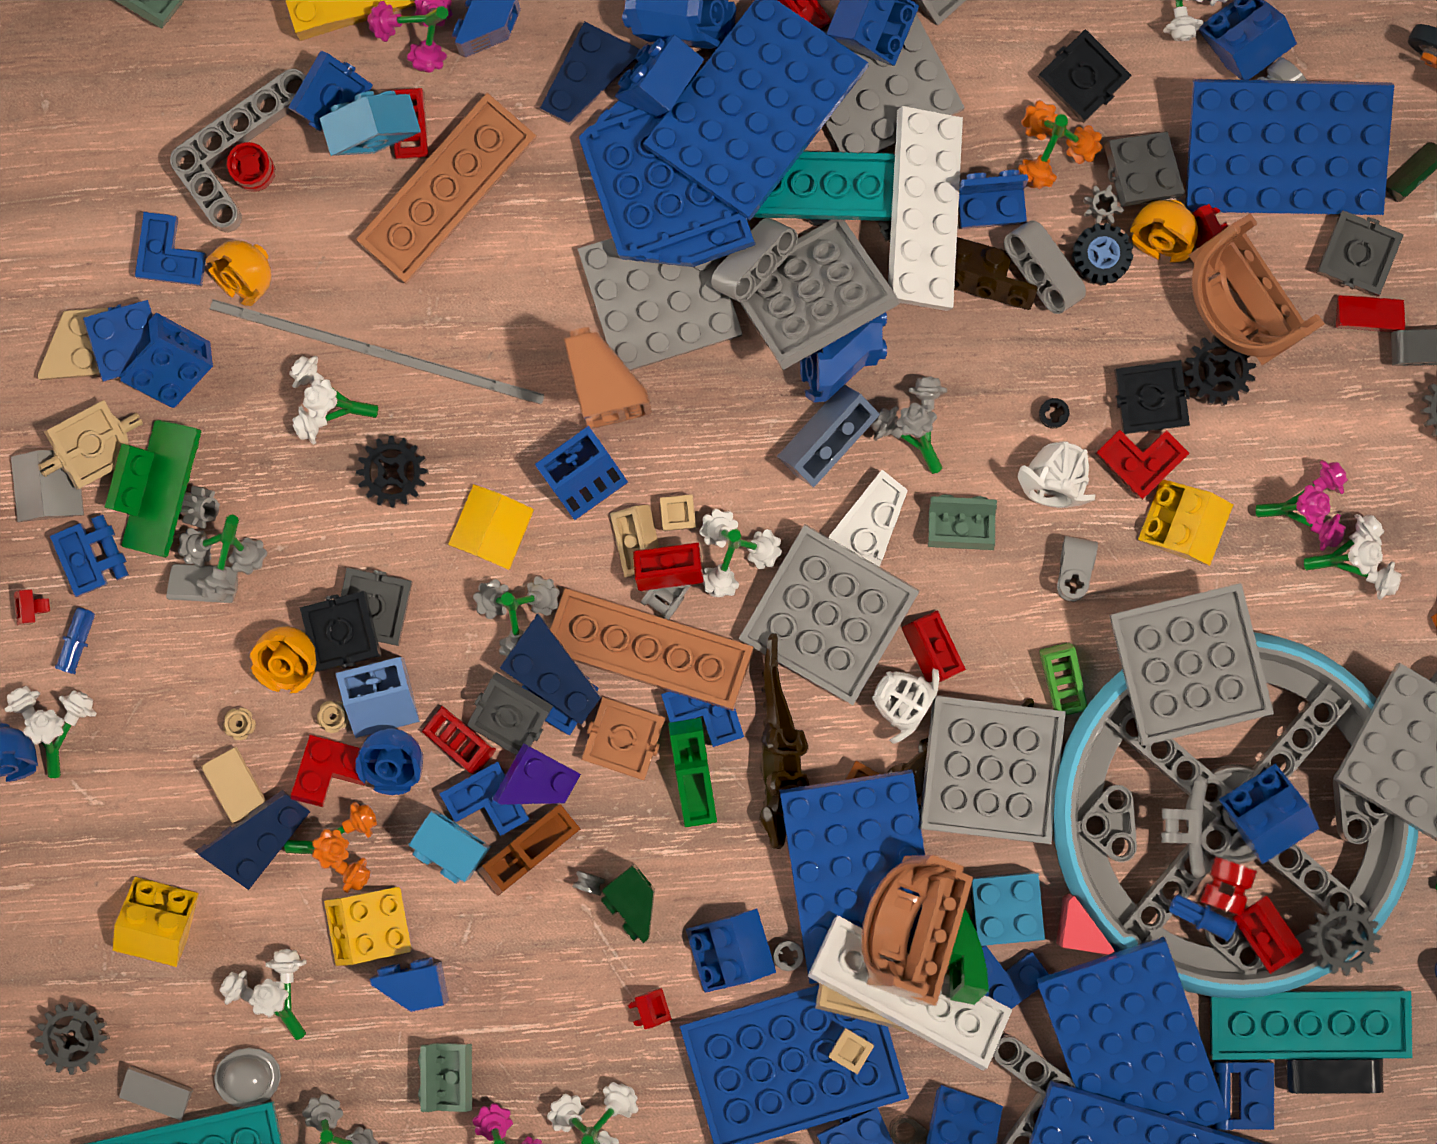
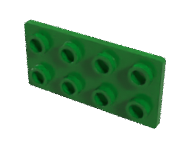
M156 420L147 450L126 444L121 445L104 508L129 515L122 547L164 558L168 557L187 484L190 480L194 458L199 447L201 429Z

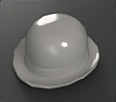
M251 1047L238 1049L226 1055L217 1065L214 1075L215 1088L221 1098L232 1106L241 1108L262 1104L269 1100L277 1091L281 1079L280 1066L273 1055L263 1049Z

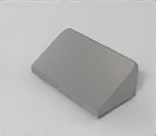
M173 564L167 588V599L232 603L238 591V572H234L232 567H225L227 569L225 578L236 587L235 594H228L224 601H213L208 599V597H203V588L198 587L196 584L198 578H206L212 575L214 566L203 565L202 567H197L196 565Z
M130 1066L127 1069L119 1098L182 1121L193 1088Z

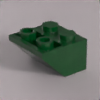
M634 863L601 890L605 895L601 901L612 915L619 912L626 921L622 927L633 941L639 938L642 943H645L650 937L655 888Z

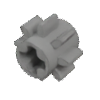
M1109 185L1105 191L1101 192L1097 186H1094L1092 192L1095 197H1085L1083 199V202L1089 205V209L1085 212L1084 216L1092 215L1096 219L1095 224L1100 223L1101 220H1107L1112 225L1114 223L1112 214H1122L1124 211L1123 208L1117 206L1119 198L1118 195L1115 196L1111 192L1112 185ZM1099 199L1103 203L1109 201L1110 206L1107 209V213L1104 209L1098 210L1096 208Z
M192 486L191 492H187L184 495L181 514L184 516L182 522L206 528V522L215 521L220 503L213 498L215 491Z

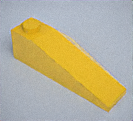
M286 0L295 33L300 41L368 20V15L372 12V8L377 7L380 1H385L386 4L392 5L393 12L415 6L414 0Z

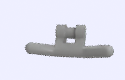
M1202 776L1194 780L1189 809H1162V819H1165V832H1162L1161 842L1188 843L1191 872L1197 878L1202 877L1205 873L1202 852V810L1207 780ZM1179 820H1188V833H1179Z

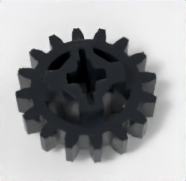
M1215 335L1212 337V343L1205 337L1200 340L1202 349L1193 346L1190 351L1194 358H1186L1184 360L1185 364L1191 366L1190 370L1183 373L1184 377L1192 378L1188 388L1193 389L1196 387L1199 390L1196 394V399H1200L1204 395L1208 396L1207 405H1212L1216 399H1219L1220 405L1225 406L1227 405L1228 397L1234 403L1240 400L1238 391L1247 394L1250 389L1245 383L1255 381L1256 377L1249 374V371L1257 367L1256 363H1248L1247 358L1250 357L1249 355L1231 349ZM1212 349L1227 350L1224 355L1217 356L1208 351ZM1236 359H1238L1241 366V376L1236 372ZM1222 363L1226 366L1223 370L1226 375L1222 374L1217 377L1214 374L1216 371L1215 366ZM1199 365L1204 368L1205 379L1203 381L1199 376ZM1221 384L1232 388L1223 392L1212 390L1216 385Z
M389 436L388 444H384L378 438L376 439L377 448L372 449L366 446L365 449L369 456L367 458L359 457L358 459L364 465V469L356 470V474L365 479L358 485L361 489L369 487L370 490L367 492L366 497L370 500L377 495V505L383 506L386 500H389L391 508H396L397 500H401L407 506L409 505L408 496L412 495L418 499L420 495L416 488L418 486H427L421 480V475L429 474V470L420 466V464L426 461V457H416L415 454L419 448L414 445L408 449V440L405 438L399 444H396L394 436ZM392 450L402 452L396 458H386L382 454ZM373 462L378 466V476L374 482L371 478ZM382 462L392 467L399 465L400 467L397 469V472L403 483L398 479L395 480L393 477L386 480L388 472L385 470L386 467L382 465ZM411 462L414 465L412 482L407 478V468L411 465ZM399 486L403 490L397 494L383 493L388 487Z

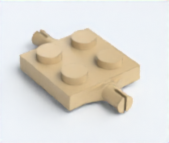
M105 400L44 431L53 447L54 457L38 464L39 470L52 465V467L41 472V474L47 477V475L62 468L68 474L76 490L115 470L121 445H129L127 432L143 425L141 419L131 425L129 423L140 416L135 412L133 415L119 421L112 415Z

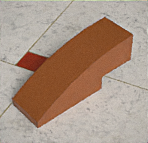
M559 804L477 871L495 894L499 896L581 829L564 807Z

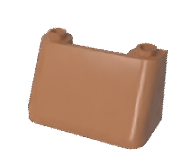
M585 327L571 331V337L564 338L583 418L586 419L587 426L595 429L652 413L647 389L598 332H590V328Z

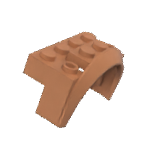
M1250 213L1189 254L1194 263L1192 290L1197 309L1209 330L1231 349L1242 354L1255 356L1261 365H1264L1325 324L1318 314L1304 322L1246 235L1247 231L1257 225L1256 220ZM1217 272L1220 273L1219 276L1208 282L1209 277ZM1227 279L1230 288L1240 296L1246 305L1248 315L1253 320L1246 316L1234 301L1227 284ZM1258 329V333H1257V334H1255L1254 336H1252V337L1249 338V339L1246 338L1248 335H1250L1251 333H1253L1254 331H1256V330Z
M935 855L904 856L902 863L886 875L869 903L862 928V953L869 975L867 985L922 1005L937 1006L973 880L972 876L962 873L964 866ZM904 887L919 893L920 897L901 891L898 888ZM922 904V910L916 927L910 952L907 955V945L911 928L917 915V912ZM880 956H883V957H885V958H888V959H891V960H894V961H897V962H900V963H899V964L894 963V962H892V961L883 959V958H881Z

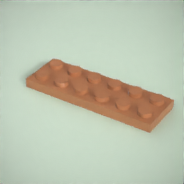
M486 93L357 237V242L407 284L536 140L537 136L489 93Z
M567 588L564 589L551 627L552 633L558 638L575 662L734 711L754 651L753 646Z

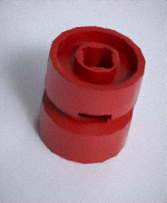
M244 142L238 144L230 151L227 158V169L230 176L241 188L249 192H259L266 189L272 183L275 177V165L271 157L260 145Z
M1215 857L1210 871L1213 881L1205 885L1200 901L1242 916L1248 900L1244 893L1245 890L1252 888L1257 871ZM1222 883L1236 887L1233 896L1220 892Z

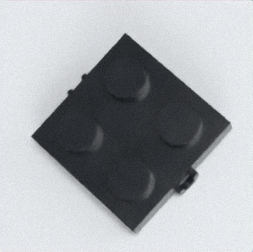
M1085 29L1067 47L1064 45L1056 52V58L1038 75V78L1084 123L1103 104L1106 106L1115 97L1113 94L1132 75Z
M1181 360L1116 368L1114 370L1118 394L1115 395V399L1117 400V409H1120L1122 431L1125 435L1190 426L1187 406L1190 393L1188 386L1184 385Z
M366 591L341 597L338 594L325 597L326 601L300 607L306 635L315 647V672L341 666L344 669L349 666H356V662L382 656Z

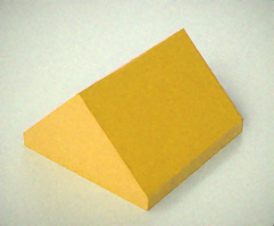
M473 484L448 545L510 570L535 509L503 494Z

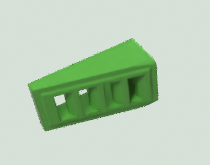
M1064 643L1039 650L1053 709L1066 711L1065 716L1084 711L1087 707V700L1075 647L1071 643ZM1066 656L1068 659L1067 661L1054 664L1051 662V660ZM1067 669L1071 671V674L1059 677L1054 675L1055 672ZM1074 682L1075 687L1059 691L1057 689V686ZM1077 695L1078 700L1060 703L1062 698Z

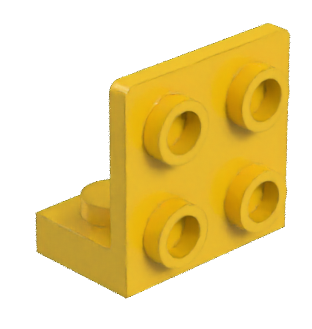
M399 887L324 901L336 966L353 965L411 952L407 921Z

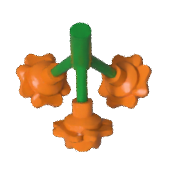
M1038 100L1035 106H1027L1026 115L1021 121L1022 126L1027 127L1025 134L1030 137L1035 136L1039 140H1044L1047 135H1050L1051 138L1043 155H1039L1035 160L1024 159L1022 164L1019 165L1018 170L1022 174H1028V183L1026 185L1041 189L1044 186L1052 187L1057 176L1052 172V167L1049 165V156L1058 138L1062 136L1068 138L1066 144L1069 146L1066 151L1067 156L1074 158L1076 163L1082 164L1085 160L1092 162L1095 154L1101 151L1102 144L1099 143L1102 139L1101 133L1095 132L1091 125H1087L1084 129L1077 127L1073 134L1066 129L1068 124L1067 116L1056 114V107L1053 104H1045L1043 101Z
M356 801L350 805V819L342 822L341 827L333 831L324 829L320 837L313 841L288 840L284 846L286 853L312 854V857L319 861L321 868L326 869L330 866L335 869V872L343 876V883L345 884L343 890L346 893L351 889L361 890L367 884L371 871L366 868L367 860L364 857L351 864L343 861L349 856L346 850L349 846V841L344 839L341 834L345 832L349 834L357 830L359 833H365L366 837L370 838L373 834L371 828L378 824L376 815L369 805L360 806Z

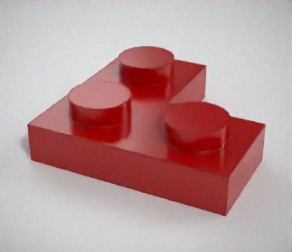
M1118 430L1095 454L1140 500H1143L1190 453L1167 430L1144 452L1121 430Z
M309 735L291 792V799L324 807L332 778L365 786L355 770L356 758L360 748Z

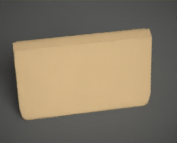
M649 505L634 506L610 513L625 577L635 575L633 551L659 548Z
M237 747L201 766L233 824L247 818L251 811L266 802Z

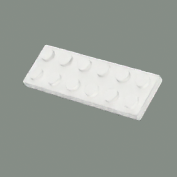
M902 106L897 110L888 284L896 294L899 303L948 311L953 308L963 117Z
M840 916L834 918L808 974L809 978L982 1071L988 1068L1012 1009L986 995L975 1005L950 1000V976L945 974L937 1006L922 1005L867 985L869 975L862 953V928ZM880 956L881 958L886 959V960H889V961H892V962H894V963H897V964L900 963V962H897V961H894V960L885 958V957H883V956Z

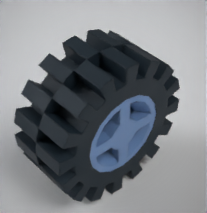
M1098 223L1094 224L1091 228L1085 229L1077 238L1073 246L1072 260H1074L1075 271H1079L1080 277L1083 280L1086 278L1091 284H1112L1128 271L1134 255L1132 254L1133 245L1129 243L1127 233L1123 234L1120 231L1121 228L1118 226L1114 228L1109 223L1104 225Z

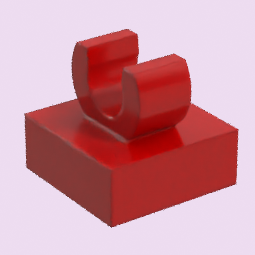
M1210 204L1202 206L1192 213L1198 225V236L1195 245L1197 249L1228 227L1227 223L1219 224L1215 215L1221 211L1217 207L1211 208Z
M32 589L19 590L14 593L17 626L35 623V614L50 612L49 598L33 600Z
M662 988L634 998L635 1001L628 1004L629 1009L638 1008L640 1019L633 1021L635 1026L643 1025L644 1030L672 1020Z

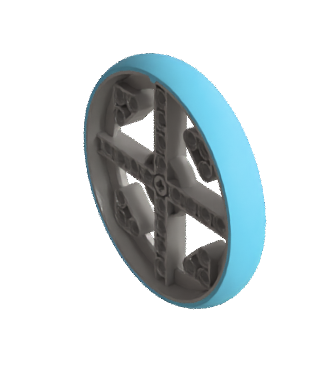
M1254 632L1266 683L1293 692L1307 700L1308 703L1253 768L1245 765L1231 764L1209 771L1173 739L1164 741L1167 745V753L1164 757L1160 759L1154 757L1151 752L1152 744L1141 746L1139 735L1132 737L1126 732V723L1129 719L1134 718L1122 669L1102 687L1076 722L1064 747L1055 789L1054 842L1059 865L1071 895L1077 898L1115 952L1165 936L1183 989L1191 993L1212 997L1250 998L1286 992L1309 984L1330 973V964L1328 963L1322 968L1317 965L1321 956H1310L1309 952L1315 948V944L1306 942V938L1314 936V932L1309 928L1295 936L1302 946L1304 953L1272 974L1268 972L1256 953L1253 962L1247 965L1241 963L1239 958L1241 950L1245 947H1251V945L1237 925L1228 942L1218 943L1214 938V934L1205 930V938L1212 947L1186 941L1162 928L1173 915L1169 911L1173 899L1168 900L1164 897V885L1169 881L1176 882L1179 887L1178 895L1187 898L1209 873L1215 857L1236 864L1248 863L1258 859L1245 843L1234 823L1229 820V815L1219 799L1271 767V760L1277 754L1285 758L1286 767L1282 772L1289 778L1334 724L1341 730L1352 746L1377 700L1362 682L1324 654L1282 637ZM1318 704H1324L1329 711L1327 720L1322 723L1314 717V709ZM1297 729L1304 730L1308 737L1306 744L1301 748L1295 746L1292 740L1293 733ZM1122 740L1127 742L1189 795L1186 809H1189L1195 778L1199 776L1204 777L1207 780V784H1214L1218 790L1215 800L1208 802L1204 799L1202 810L1204 875L1197 878L1186 872L1184 863L1189 857L1187 844L1136 905L1120 885L1108 859L1126 862L1134 857L1137 850L1134 805L1131 792L1122 785H1109L1103 789L1110 762ZM1183 761L1190 763L1193 769L1191 777L1187 780L1180 779L1176 772L1177 766ZM1333 780L1338 835L1347 843L1362 844L1367 841L1362 863L1350 887L1346 888L1296 844L1288 848L1294 855V861L1290 866L1283 867L1280 864L1279 854L1267 861V863L1325 913V906L1330 905L1331 896L1337 892L1342 893L1347 910L1354 903L1359 905V914L1364 910L1371 912L1367 921H1377L1379 923L1373 929V933L1376 934L1397 905L1406 886L1415 858L1419 830L1383 809L1377 813L1373 812L1369 807L1367 799L1353 791L1347 790L1343 785ZM1115 790H1119L1124 795V803L1119 809H1113L1108 804V796ZM1097 815L1103 822V828L1098 834L1093 835L1088 832L1086 822L1091 816ZM1356 819L1362 825V832L1358 837L1352 838L1348 834L1347 828L1348 824ZM1213 830L1218 831L1222 837L1220 846L1215 849L1209 848L1206 843V836ZM1119 837H1123L1128 843V850L1122 856H1116L1112 852V843ZM1314 870L1319 875V883L1315 888L1309 889L1305 885L1304 877L1306 873ZM1146 907H1154L1157 911V919L1153 924L1145 925L1142 922L1141 913ZM1344 916L1333 919L1328 923L1327 927L1331 928L1339 924ZM1225 917L1234 921L1232 917ZM1359 923L1357 930L1361 938L1366 940L1364 929ZM1331 933V936L1341 941L1342 945L1343 943L1357 944L1346 933H1339L1338 935ZM1322 937L1324 949L1330 956L1331 947L1327 939ZM1356 950L1348 954L1347 960L1345 961L1351 959L1360 950Z

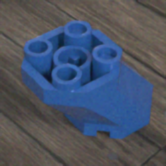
M626 0L622 20L625 27L631 28L633 35L647 42H655L659 38L665 39L675 34L688 46L717 49L735 26L737 9L734 1L728 2V0Z
M886 312L800 360L802 382H809L810 389L804 390L806 398L812 402H826L864 366H876L880 359H886L887 345L883 339V327L887 323Z

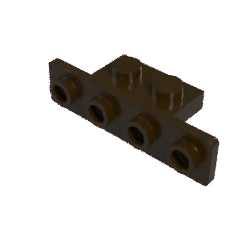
M957 237L954 290L1008 304L1015 308L1030 310L1038 286L1007 277L1011 258L1006 250Z

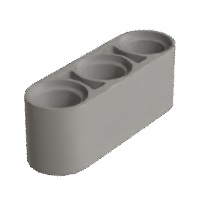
M771 218L762 219L751 230L755 246L729 254L714 271L711 281L712 287L736 301L744 302L748 300L795 249L798 241L795 229Z
M1030 220L1006 235L1004 238L1006 252L1028 283L1038 286L1036 294L1049 311L1054 314L1063 313L1085 297L1086 288L1083 281L1039 222Z

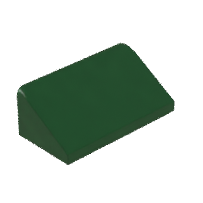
M1433 142L1426 143L1387 179L1386 191L1396 202H1401L1437 170V144Z

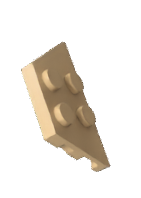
M108 308L63 312L38 372L39 380L100 376L83 318L108 311Z

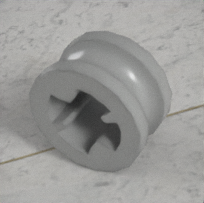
M577 871L578 881L573 883L572 887L601 895L602 891H600L599 887L602 883H605L606 879Z
M782 941L774 949V962L781 970L793 971L802 963V949L794 941ZM787 946L791 951L796 950L798 953V957L793 958L795 963L788 965L786 961H780L778 957L779 953L783 954L781 949Z

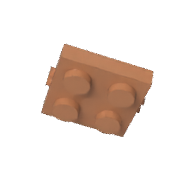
M602 697L595 721L590 722L587 734L590 735L581 760L645 781L652 757L657 755L660 746L657 742L665 717Z

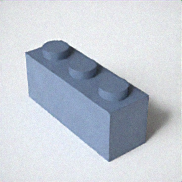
M844 385L818 410L777 457L796 477L814 488L880 414L859 392Z

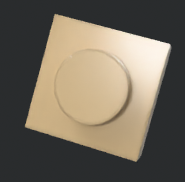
M693 494L660 498L663 531L696 528Z
M845 1027L828 1057L858 1075L875 1045Z

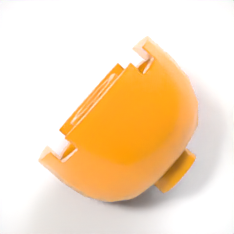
M1177 200L1154 201L1140 210L1130 229V233L1133 232L1131 240L1142 252L1153 258L1160 259L1161 253L1165 256H1171L1169 262L1186 261L1196 245L1198 236L1197 221L1184 204Z
M240 240L228 241L219 246L206 258V263L211 262L212 264L208 271L219 287L231 298L235 296L236 292L240 297L244 298L241 304L245 306H252L264 295L270 286L272 275L271 266L267 260L269 256L258 244L252 245Z
M280 626L265 632L250 653L253 663L251 666L253 675L262 685L272 691L279 692L280 689L291 690L290 693H297L308 686L316 673L315 647L306 633L298 628Z

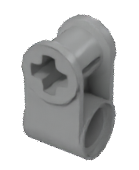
M1065 536L1057 583V591L1064 600L1075 602L1087 593L1096 560L1097 541ZM1071 578H1076V584L1081 585V588L1077 589L1074 594L1070 593V587L1065 586V583H1068Z
M692 585L648 590L640 603L644 606L650 605L663 614L664 619L669 620L682 603L685 594ZM656 595L660 596L662 599L667 601L669 605H666L658 598H656Z

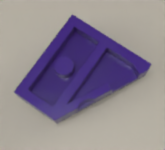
M523 743L493 800L501 805L565 803L581 774Z

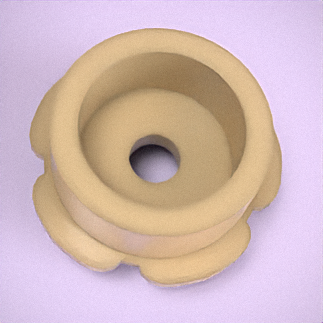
M326 701L320 706V712L317 713V722L319 726L325 728L326 732L337 733L340 728H345L349 723L344 705L340 701L335 703L333 701ZM332 713L336 714V719L334 720L330 718Z
M231 709L226 713L223 730L228 736H233L235 740H244L248 737L249 733L254 732L256 722L252 719V713L248 709ZM237 721H241V722H242V726H241V727H238V726L236 725V722H237Z

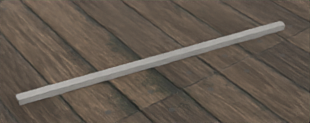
M212 299L211 308H209L213 311L540 405L544 400V394L218 300Z

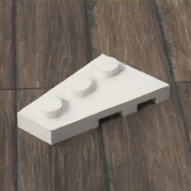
M881 470L828 537L880 567L908 490L885 471Z

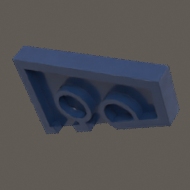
M584 21L540 110L568 125L572 124L612 82L622 75V72L633 61H636L635 57L640 49Z
M537 613L501 664L500 669L582 725L600 700L601 695L573 661L540 614Z
M281 790L251 811L249 817L233 828L231 826L220 833L221 836L207 846L206 844L202 845L195 851L203 859L249 890L308 816L310 810L299 801L292 800L288 793Z

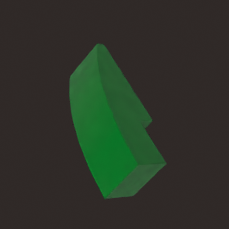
M701 718L668 723L684 826L686 828L718 823Z
M964 908L947 970H950V1000L975 1005L989 991L988 974L977 932Z

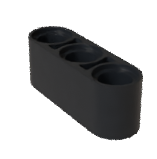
M1383 1058L1286 1059L1287 1093L1366 1094L1384 1092Z

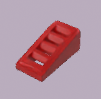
M422 88L394 90L396 95L410 94L411 100H417V106L413 107L415 114H418L417 120L421 130L420 133L394 144L395 159L428 158L424 91ZM420 141L421 147L402 148V142Z
M444 706L440 707L421 731L472 774L480 772L496 752V749ZM448 719L451 723L439 737L436 732ZM457 728L460 729V733L449 745L447 743L448 739ZM469 737L471 741L464 748V750L461 753H459L457 750ZM478 746H480V749L476 752V754H475V755L472 757V759L469 761L468 758H469V757L471 756V754L476 750V748H477Z

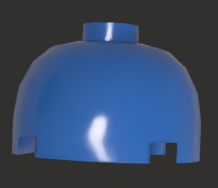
M0 724V777L7 776L6 782H12L34 774L37 771L38 761L32 739L25 736L23 731L12 728L8 724Z
M381 729L367 737L361 746L356 758L355 770L359 779L364 784L367 780L370 784L374 785L373 790L378 793L387 795L405 794L410 791L411 786L417 785L420 780L424 755L418 742L410 734L399 729Z

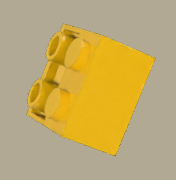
M1163 479L1158 486L1138 540L1184 559L1210 566L1234 504L1212 492Z
M134 877L114 925L112 951L177 967L187 943L199 893Z

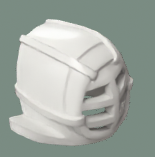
M1066 441L1054 442L1044 446L1032 460L1029 467L1023 465L1018 472V480L1025 494L1038 504L1055 508L1076 507L1094 501L1095 494L1084 495L1085 488L1089 482L1087 450ZM1044 494L1054 495V497H1044Z
M933 668L932 682L930 683L925 681V678L922 676L917 677L910 673L897 671L886 672L887 675L878 683L874 696H872V701L875 702V706L882 716L891 723V726L894 728L896 726L901 730L900 734L889 740L893 744L910 736L924 717L938 692V670Z

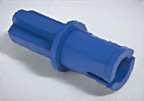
M84 608L76 609L68 634L62 638L65 642L57 665H55L56 669L76 674V668L84 647L89 645L86 643L95 617L94 612Z
M1176 895L1169 907L1170 913L1195 924V929L1200 930L1203 928L1227 942L1233 935L1237 925L1235 921L1211 911V906L1206 905L1203 907L1181 895Z

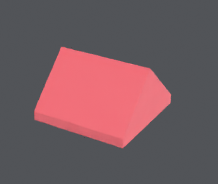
M1069 893L1063 896L1056 944L1069 949L1108 955L1113 953L1115 950L1077 898Z

